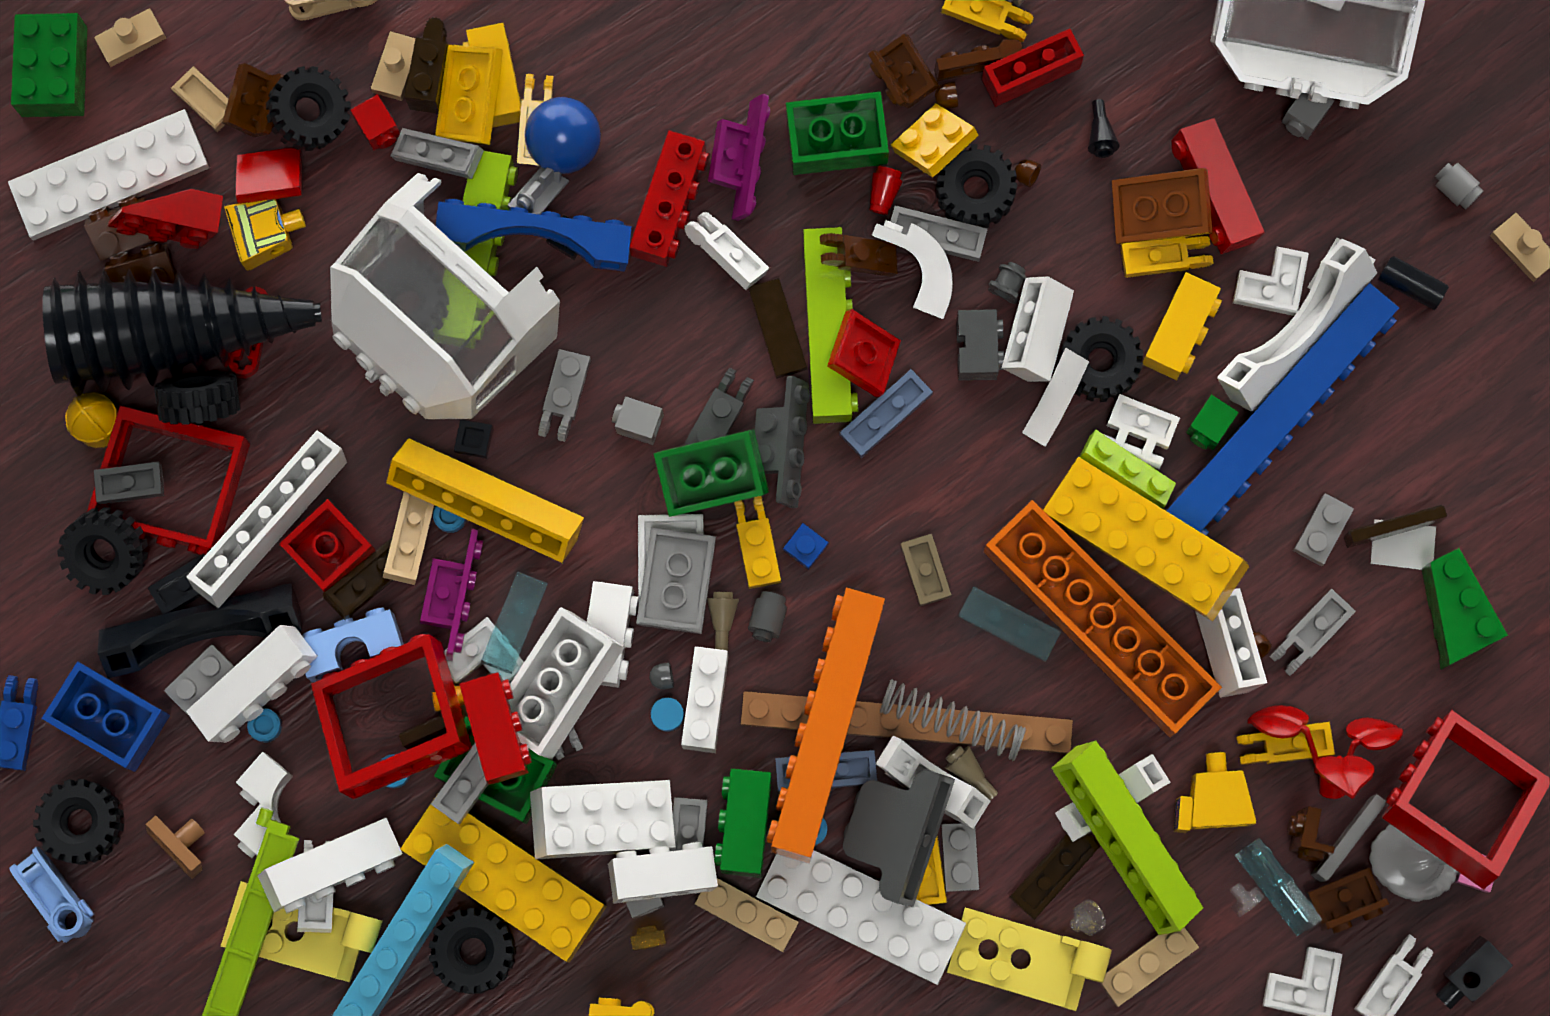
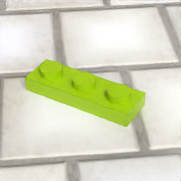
M1095 430L1089 436L1080 455L1081 459L1162 509L1166 506L1176 485L1174 481L1098 430Z

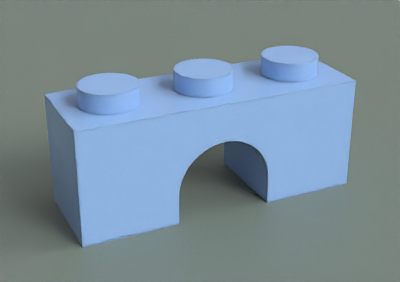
M376 608L366 612L365 618L356 621L353 618L343 619L334 623L335 628L323 632L321 628L305 632L303 638L318 656L310 663L311 668L305 673L307 679L315 682L321 680V677L327 673L342 671L340 655L343 648L351 642L359 641L365 643L370 658L380 655V652L385 648L403 645L395 614L390 609L385 611L384 608Z

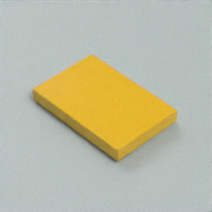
M448 45L435 136L464 143L490 145L502 62V49Z

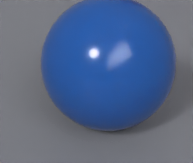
M568 97L552 98L538 105L530 114L524 133L526 148L532 159L543 169L548 167L553 169L554 172L562 174L573 173L587 166L595 157L601 140L600 126L594 113L582 102Z

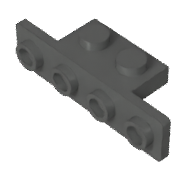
M795 376L787 377L784 407L757 408L755 435L765 474L778 473L776 502L789 508H798L802 492L800 480L801 469L804 464L803 446L804 435L807 431V403L810 399L809 384Z

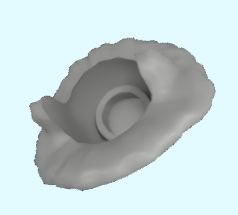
M1391 824L1381 831L1371 844L1372 851L1369 860L1372 865V872L1380 883L1395 895L1415 902L1430 900L1448 891L1451 884L1456 881L1458 871Z

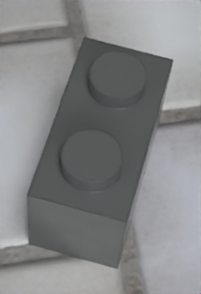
M997 309L958 310L956 317L957 343H963V348H959V354L957 355L958 381L997 380L999 370H1004L1002 369L1004 351H998V339H1003V319L997 320Z

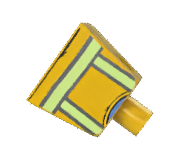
M276 199L224 206L240 262L247 271L290 251L293 245L289 232L306 227L300 209L283 214Z

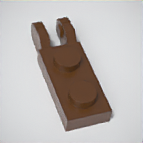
M1016 38L1002 40L998 47L978 46L968 53H945L936 59L934 68L936 80L938 82L981 73L984 71L985 66L1022 50V42L1016 40Z
M827 233L820 236L821 245L837 247V254L830 252L821 255L822 264L835 266L840 270L887 277L898 274L895 244L835 233Z

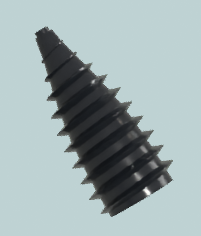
M128 268L124 282H112L105 269H103L99 283H87L81 271L78 270L74 284L59 285L54 277L52 285L45 286L43 291L44 338L51 376L55 384L69 382L78 396L83 394L88 380H95L102 393H106L113 377H119L127 390L131 389L135 375L144 373L151 386L156 384L160 370L168 369L177 381L182 374L183 367L190 363L194 365L202 376L208 359L217 356L226 368L232 352L243 349L247 356H250L253 345L266 340L272 344L275 337L290 332L296 333L297 330L316 326V323L322 322L320 303H314L313 300L281 297L280 294L278 296L257 293L255 286L251 292L234 289L230 277L224 288L210 285L205 273H203L198 285L187 284L179 269L173 284L161 282L154 268L148 282H137Z

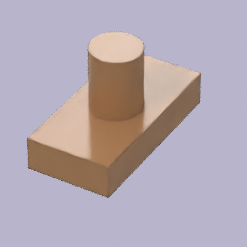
M156 815L145 824L147 834L191 879L202 871L201 861L188 849L205 834L196 821L190 819L174 834Z

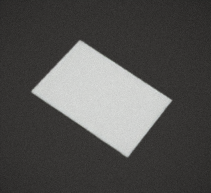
M1374 519V523L1384 521V520ZM1425 526L1372 541L1371 564L1422 570L1423 567L1434 560L1436 527Z

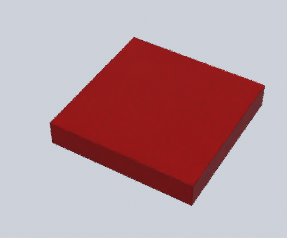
M285 148L237 155L236 199L238 204L302 195L301 149Z
M853 309L848 310L844 314L827 367L873 396L880 397L884 394L901 340Z

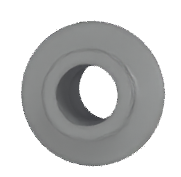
M1448 163L1435 176L1439 180L1435 186L1457 207L1461 205L1465 210L1484 192L1479 187L1480 182L1459 163H1456L1454 166Z

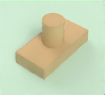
M149 8L130 19H118L114 27L94 38L110 67H113L166 39V36Z
M390 31L371 86L372 93L403 101L415 38Z
M1514 213L1491 233L1490 237L1533 282L1550 269V248L1542 240L1541 233L1531 229L1517 213Z

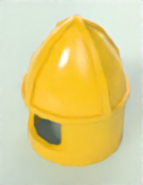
M94 392L75 396L65 415L66 427L69 433L78 441L94 448L105 447L108 445L118 409L109 398L102 394Z

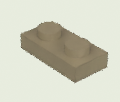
M932 534L900 543L919 606L950 598L952 595Z

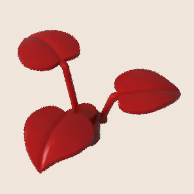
M1277 705L1261 709L1247 720V724H1252L1260 732L1275 738H1291L1302 732L1306 737L1315 765L1314 773L1320 775L1319 793L1329 799H1338L1345 795L1353 799L1358 791L1373 777V764L1364 758L1353 756L1355 749L1359 745L1369 750H1381L1394 745L1403 736V729L1398 728V726L1376 718H1359L1350 722L1346 727V735L1354 739L1350 744L1347 755L1345 757L1325 756L1319 759L1310 729L1305 726L1309 722V716L1304 711L1291 706Z

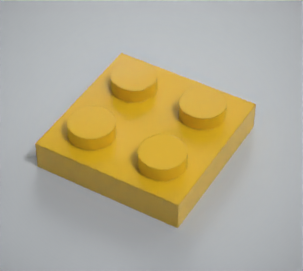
M935 103L913 125L903 132L891 144V147L897 155L933 178L979 135L975 127Z

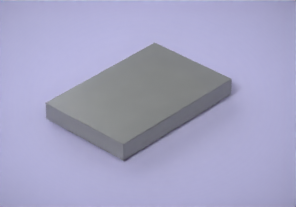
M651 527L636 621L637 625L702 634L716 536Z

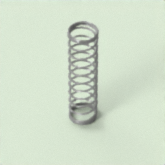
M890 680L880 713L888 714L900 693L896 712L897 719H900L913 696L909 715V723L911 724L916 719L926 700L921 723L922 728H925L939 704L934 732L937 733L940 730L951 709L946 734L948 738L954 732L964 713L959 736L960 742L965 739L977 716L972 746H976L989 722L984 747L985 751L989 750L1002 726L997 755L1000 756L1015 730L1008 759H1012V761L1016 759L1026 731L1025 727L1020 726L1018 729V725H1014L1002 745L1006 727L1005 720L998 724L990 739L993 716H988L977 736L981 714L980 711H976L964 732L968 708L965 706L960 711L951 728L955 711L954 701L949 704L938 725L943 699L939 697L926 719L930 700L929 692L924 695L913 716L918 692L917 688L911 691L900 712L905 684L902 683L891 701L897 681Z

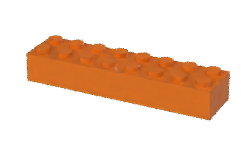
M1033 500L986 544L983 552L1170 738L1222 688Z
M847 587L844 597L837 595L831 619L836 621L835 628L828 626L822 651L827 652L825 660L819 658L814 674L813 683L818 684L816 692L809 691L804 708V714L808 715L809 718L807 724L800 722L795 739V746L800 747L798 756L791 755L787 766L785 778L790 779L788 789L781 787L776 810L781 811L779 821L772 820L767 835V843L772 844V853L806 863L811 861L885 598Z

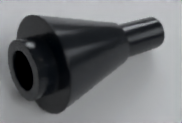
M1097 99L1092 102L1094 119L1092 121L1088 151L1096 157L1106 158L1113 155L1120 145L1106 117L1105 101Z

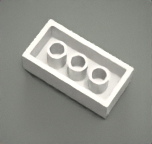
M560 607L510 683L514 699L508 700L512 712L518 711L523 731L517 732L520 742L527 744L528 748L539 756L553 759L625 647L574 613Z
M670 780L541 787L530 792L535 859L609 855L631 850L640 853L649 852V849L668 846L669 849L675 847Z

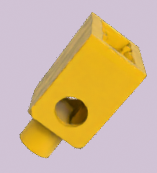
M1225 752L1206 754L1207 772L1196 773L1191 779L1190 797L1194 799L1191 830L1245 827L1256 824V817L1243 771H1227Z

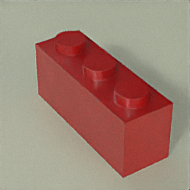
M1069 28L985 66L982 81L995 107L1079 70L1084 54Z
M499 672L460 683L461 693L486 782L491 785L528 774L527 764L532 763L527 744L521 745L517 732L523 731L518 711L512 712L508 700L514 699L509 679L503 680Z

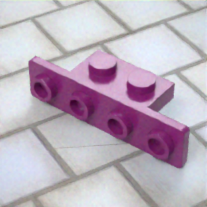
M761 94L750 101L746 126L725 119L717 122L708 182L736 190L732 220L740 221L750 216L756 205V197L754 196L755 184L758 182L761 174V167L758 165L760 153L763 151L766 141L765 136H763L764 126L770 115V107L768 106L769 95Z
M476 529L471 530L465 564L435 558L432 561L420 624L451 629L446 654L448 661H453L455 652L461 653L465 634L459 633L461 621H468L471 603L465 602L467 590L474 591L477 571H472L473 560H480L483 541L478 540V530Z

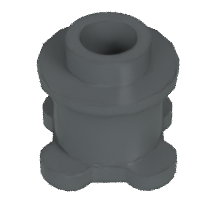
M1009 262L1008 265L1001 264L999 266L1000 273L996 280H991L988 284L990 286L988 291L1009 303L1016 304L1018 301L1017 297L1019 296L1018 291L1025 282V278H1028L1025 275L1026 270L1013 262Z

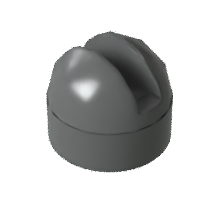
M670 662L658 664L650 671L649 679L657 689L674 688Z

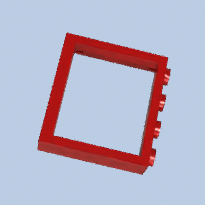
M120 406L100 469L121 467L133 427L233 452L207 539L136 521L131 524L134 529L142 528L144 533L139 536L140 540L148 536L156 538V544L175 549L176 544L187 546V551L200 556L202 554L206 555L224 534L250 443L243 436L191 423L188 425H182V423L175 425L170 424V422L163 423L156 414ZM95 487L87 512L94 508H97L99 512L103 507H109L110 504H98L96 502Z
M430 634L416 635L408 643L399 647L385 648L380 652V655L370 659L357 660L349 668L340 672L327 673L321 677V680L311 684L339 792L352 799L361 797L470 751L472 748L442 643ZM426 657L447 733L353 772L332 696Z
M1451 710L1443 719L1436 717L1433 724L1427 729L1426 733L1430 735L1427 741L1423 740L1418 745L1412 755L1416 758V761L1413 765L1409 763L1400 774L1398 780L1402 784L1399 789L1395 787L1387 796L1386 803L1389 806L1382 818L1484 890L1503 871L1549 788L1550 778ZM1446 738L1455 742L1523 790L1486 857L1409 804L1410 799Z

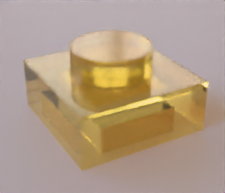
M656 925L637 929V936L630 937L633 951L667 945L665 931H657Z

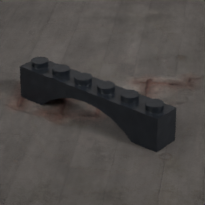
M292 583L227 598L219 608L212 603H207L99 630L97 653L107 678L117 677L140 671L169 652L205 639L232 635L266 638L280 625L295 626L298 631H301V610Z

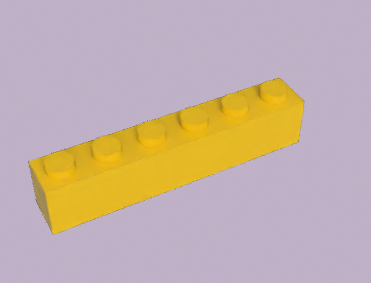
M408 438L391 460L387 484L563 563L578 540L584 517Z

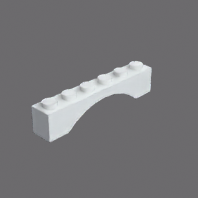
M1341 239L1321 261L1313 286L1301 308L1291 321L1275 337L1262 346L1249 352L1238 354L1223 370L1217 379L1232 402L1254 412L1374 278L1377 271L1366 249Z

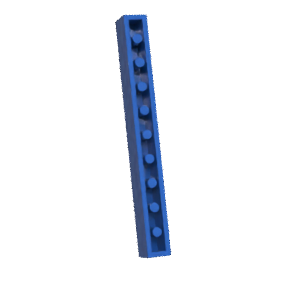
M1369 283L1167 509V512L1207 536L1209 531L1205 527L1213 519L1218 523L1230 510L1226 503L1233 496L1239 499L1252 485L1247 480L1254 472L1261 475L1270 465L1272 460L1268 456L1273 450L1277 448L1281 452L1293 439L1289 432L1296 425L1302 428L1314 415L1310 410L1317 401L1323 405L1335 391L1331 385L1337 378L1344 381L1356 368L1352 361L1358 355L1365 358L1377 344L1372 340L1380 331L1385 335L1396 323L1397 320L1393 315L1399 307Z

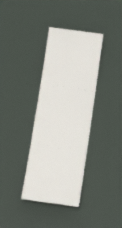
M1065 348L1051 381L1023 430V434L1046 447L1077 390L1089 363L1088 360Z

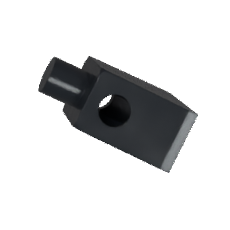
M1479 936L1445 970L1443 974L1450 981L1436 996L1450 1010L1464 996L1473 1003L1513 965L1488 940ZM1467 972H1473L1474 974L1473 980L1470 983L1463 982V976Z

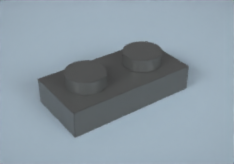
M160 462L94 470L96 502L98 504L165 496L162 464Z

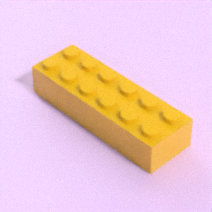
M1080 457L1076 459L1043 509L1057 524L1212 622L1249 568V565L1243 558Z
M430 804L400 848V850L426 866L435 850L445 844L472 860L474 864L458 889L568 963H570L607 907L469 813L459 825Z

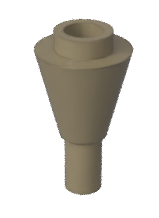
M713 592V598H707L713 628L716 630L715 649L728 651L729 631L732 627L739 599H733V592Z
M958 746L945 758L949 762L945 769L971 786H975L989 800H992L998 794L996 789L986 780L985 774L970 746L964 749Z

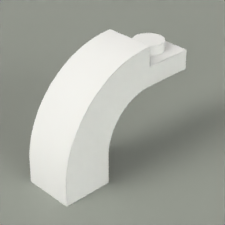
M885 220L884 226L876 224L872 236L905 248L916 257L920 264L922 285L913 308L944 319L952 296L953 277L951 265L941 245L927 231L912 223L907 235L901 233L903 230L902 226Z
M895 736L891 738L876 762V765L883 769L888 777L906 790L911 788L915 776L922 770H930L954 778L955 782L945 814L974 829L990 803V800L975 787L938 768L903 740Z
M1153 754L1119 774L1136 803L1171 783ZM1073 802L1055 813L1072 842L1091 832V829Z

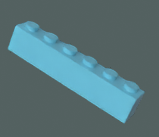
M448 844L435 850L332 1016H379L473 866L474 862Z

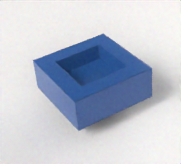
M802 523L784 546L783 551L809 570L829 545V542Z

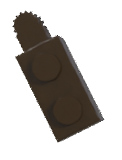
M432 17L426 21L423 38H415L404 97L410 110L438 114L448 44L446 42L447 32L443 21L440 18Z

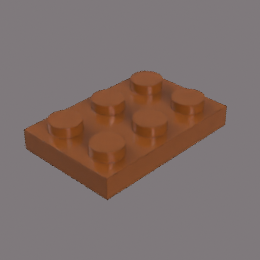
M1199 168L1112 180L1116 244L1121 245L1123 243L1212 233L1208 169Z

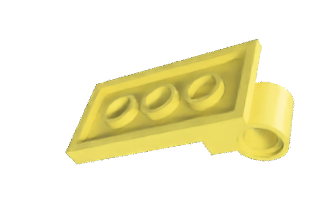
M240 882L221 947L226 948L248 883ZM333 907L331 933L304 932L303 937L299 941L293 942L287 936V929L290 924L298 922V909L287 914L285 909H281L273 914L272 926L267 931L259 957L351 982L359 952L361 950L372 953L376 945L382 920Z
M966 907L964 908L961 921L965 922L966 926L950 958L946 973L1073 1011H1077L1085 979L1100 983L1104 982L1112 952L1111 949L1067 936L1053 934ZM991 940L997 945L998 952L993 959L987 960L980 956L978 948L982 941ZM1021 949L1028 953L1030 962L1025 969H1017L1012 965L1011 955L1015 950Z

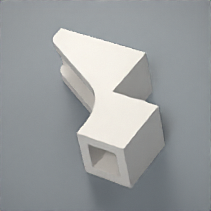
M264 752L257 757L236 781L243 788L239 793L253 806L258 802L260 803L234 834L241 841L237 846L251 858L258 855L267 829L256 824L261 807L274 811L271 819L281 823L278 815L279 798L284 787L293 777Z

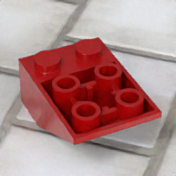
M189 189L122 207L108 221L107 227L116 228V232L123 235H136V233L148 235V239L152 241L167 242L172 240L180 242V246L184 248L198 249L199 246L205 245L218 233L223 196Z

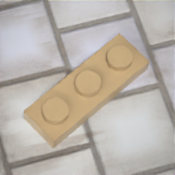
M407 492L403 493L383 578L415 585L432 517L433 504Z
M718 878L717 888L710 892L700 893L695 905L781 952H784L799 923Z
M1185 927L1178 932L1157 935L1106 972L1104 982L1100 984L1116 1007H1119L1199 947Z

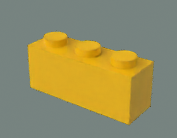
M504 23L466 30L468 41L463 42V46L492 47L503 50L492 128L520 122L521 101Z
M1185 272L1143 360V365L1176 381L1181 372L1187 374L1195 359V356L1190 354L1194 344L1201 346L1209 329L1203 325L1208 316L1215 317L1222 300L1217 298L1221 288Z

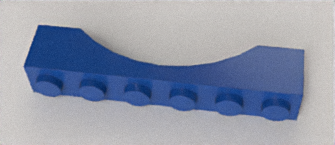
M446 199L445 202H438L436 227L464 252L479 243L495 237L534 235L551 239L567 246L583 257L593 268L625 272L628 265L632 226H625L624 222L619 220H606L605 223L594 222L592 218L581 215L574 216L573 219L560 217L559 213L551 211L542 212L541 215L532 214L527 209L512 207L508 211L496 209L495 205L488 203L469 206L464 205L463 201L457 199Z

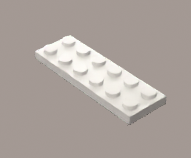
M183 109L8 181L29 237L34 241L88 219V214L104 207L107 210L119 206L118 202L130 196L139 198L207 170L210 167L188 113Z
M814 850L810 863L776 854L756 895L758 899L936 985L939 984L966 926L965 922L917 899L914 907L886 900L880 894L879 881Z

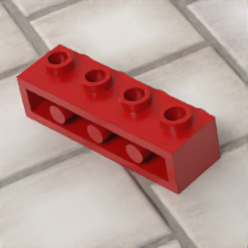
M1215 118L1180 129L1171 140L1174 157L1180 160L1184 170L1208 169L1212 233L1209 236L1212 243L1218 247L1220 254L1255 243L1265 232Z
M668 131L629 249L632 257L665 267L668 266L670 258H676L680 247V240H676L679 230H685L684 228L688 224L690 211H687L689 201H695L699 191L700 182L696 181L699 171L704 172L709 161L710 153L706 152L705 141Z

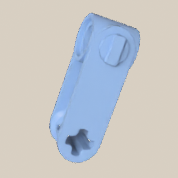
M36 846L32 849L33 854L20 864H13L9 867L12 875L49 924L47 928L58 942L62 940L67 943L72 938L84 936L90 930L91 924L94 922L92 916L95 914L84 899L80 900L46 853ZM74 912L77 916L76 925L71 929H67L65 926L66 916Z

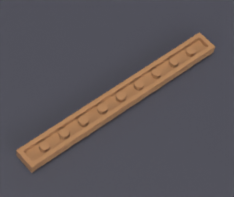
M744 691L741 726L798 730L800 722L807 724L809 718L808 715L804 714L807 697ZM856 701L847 735L890 739L895 736L901 740L972 746L977 716L965 739L960 742L959 736L964 713L954 732L948 738L946 734L951 709L940 730L935 733L934 725L938 708L935 709L927 726L922 728L921 723L925 707H921L916 719L910 724L911 706H907L902 717L897 719L898 705L893 704L889 713L885 715L883 712L880 713L882 703ZM915 706V707H914L913 716H914V714H915V712H916L918 706ZM928 707L926 719L932 710L930 707ZM941 709V713H940V718H939L938 725H939V723H940V721H941V719H942V717H943V715H944L946 709ZM961 710L954 711L951 728L954 725ZM968 711L964 732L976 711ZM980 712L977 736L988 716L992 715L993 724L990 739L998 724L1002 720L1006 722L1002 745L1011 728L1017 724L1018 729L1020 726L1026 728L1019 750L1068 754L1071 751L1073 720ZM989 722L976 746L985 747ZM1002 726L990 747L998 748ZM1015 730L1004 749H1011Z

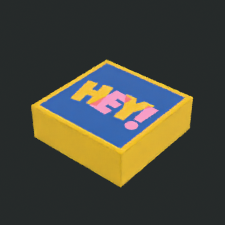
M1180 796L1176 799L1173 832L1186 833L1191 830L1194 801L1192 797Z

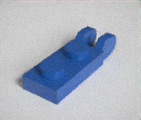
M9 675L3 691L4 701L1 700L0 768L25 771L37 710L35 702L38 680L28 678L23 695L24 703H17L15 699L18 689V677Z

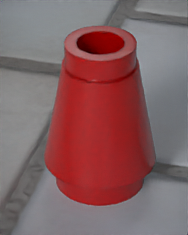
M877 167L876 173H872L871 205L869 211L888 215V211L903 183L901 180L902 172L889 167Z

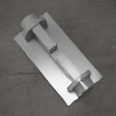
M540 167L507 207H520L527 209L529 213L541 215L569 183V180L561 176L562 173L554 172L553 169L548 167L546 169Z

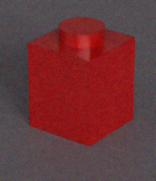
M378 94L350 110L373 151L378 148L385 149L395 143L396 138L399 137L398 127Z

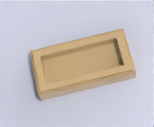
M193 66L171 89L218 132L225 125L222 121L229 99Z

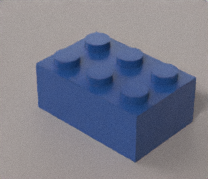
M77 661L41 719L124 768L136 772L170 715Z

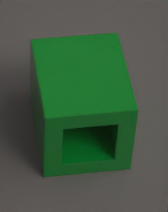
M1211 394L1186 433L1191 436L1190 440L1202 449H1207L1208 447L1214 450L1239 412Z

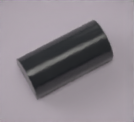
M1395 256L1386 262L1377 279L1434 311L1449 288L1442 281Z

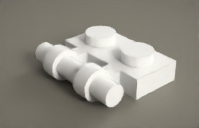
M1119 394L1107 423L1108 427L1118 430L1116 438L1107 437L1151 467L1160 469L1164 458L1152 452L1155 445L1166 450L1168 449L1180 417ZM1131 435L1146 441L1143 449L1125 443L1127 436Z

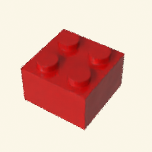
M328 499L279 543L324 592L376 551Z

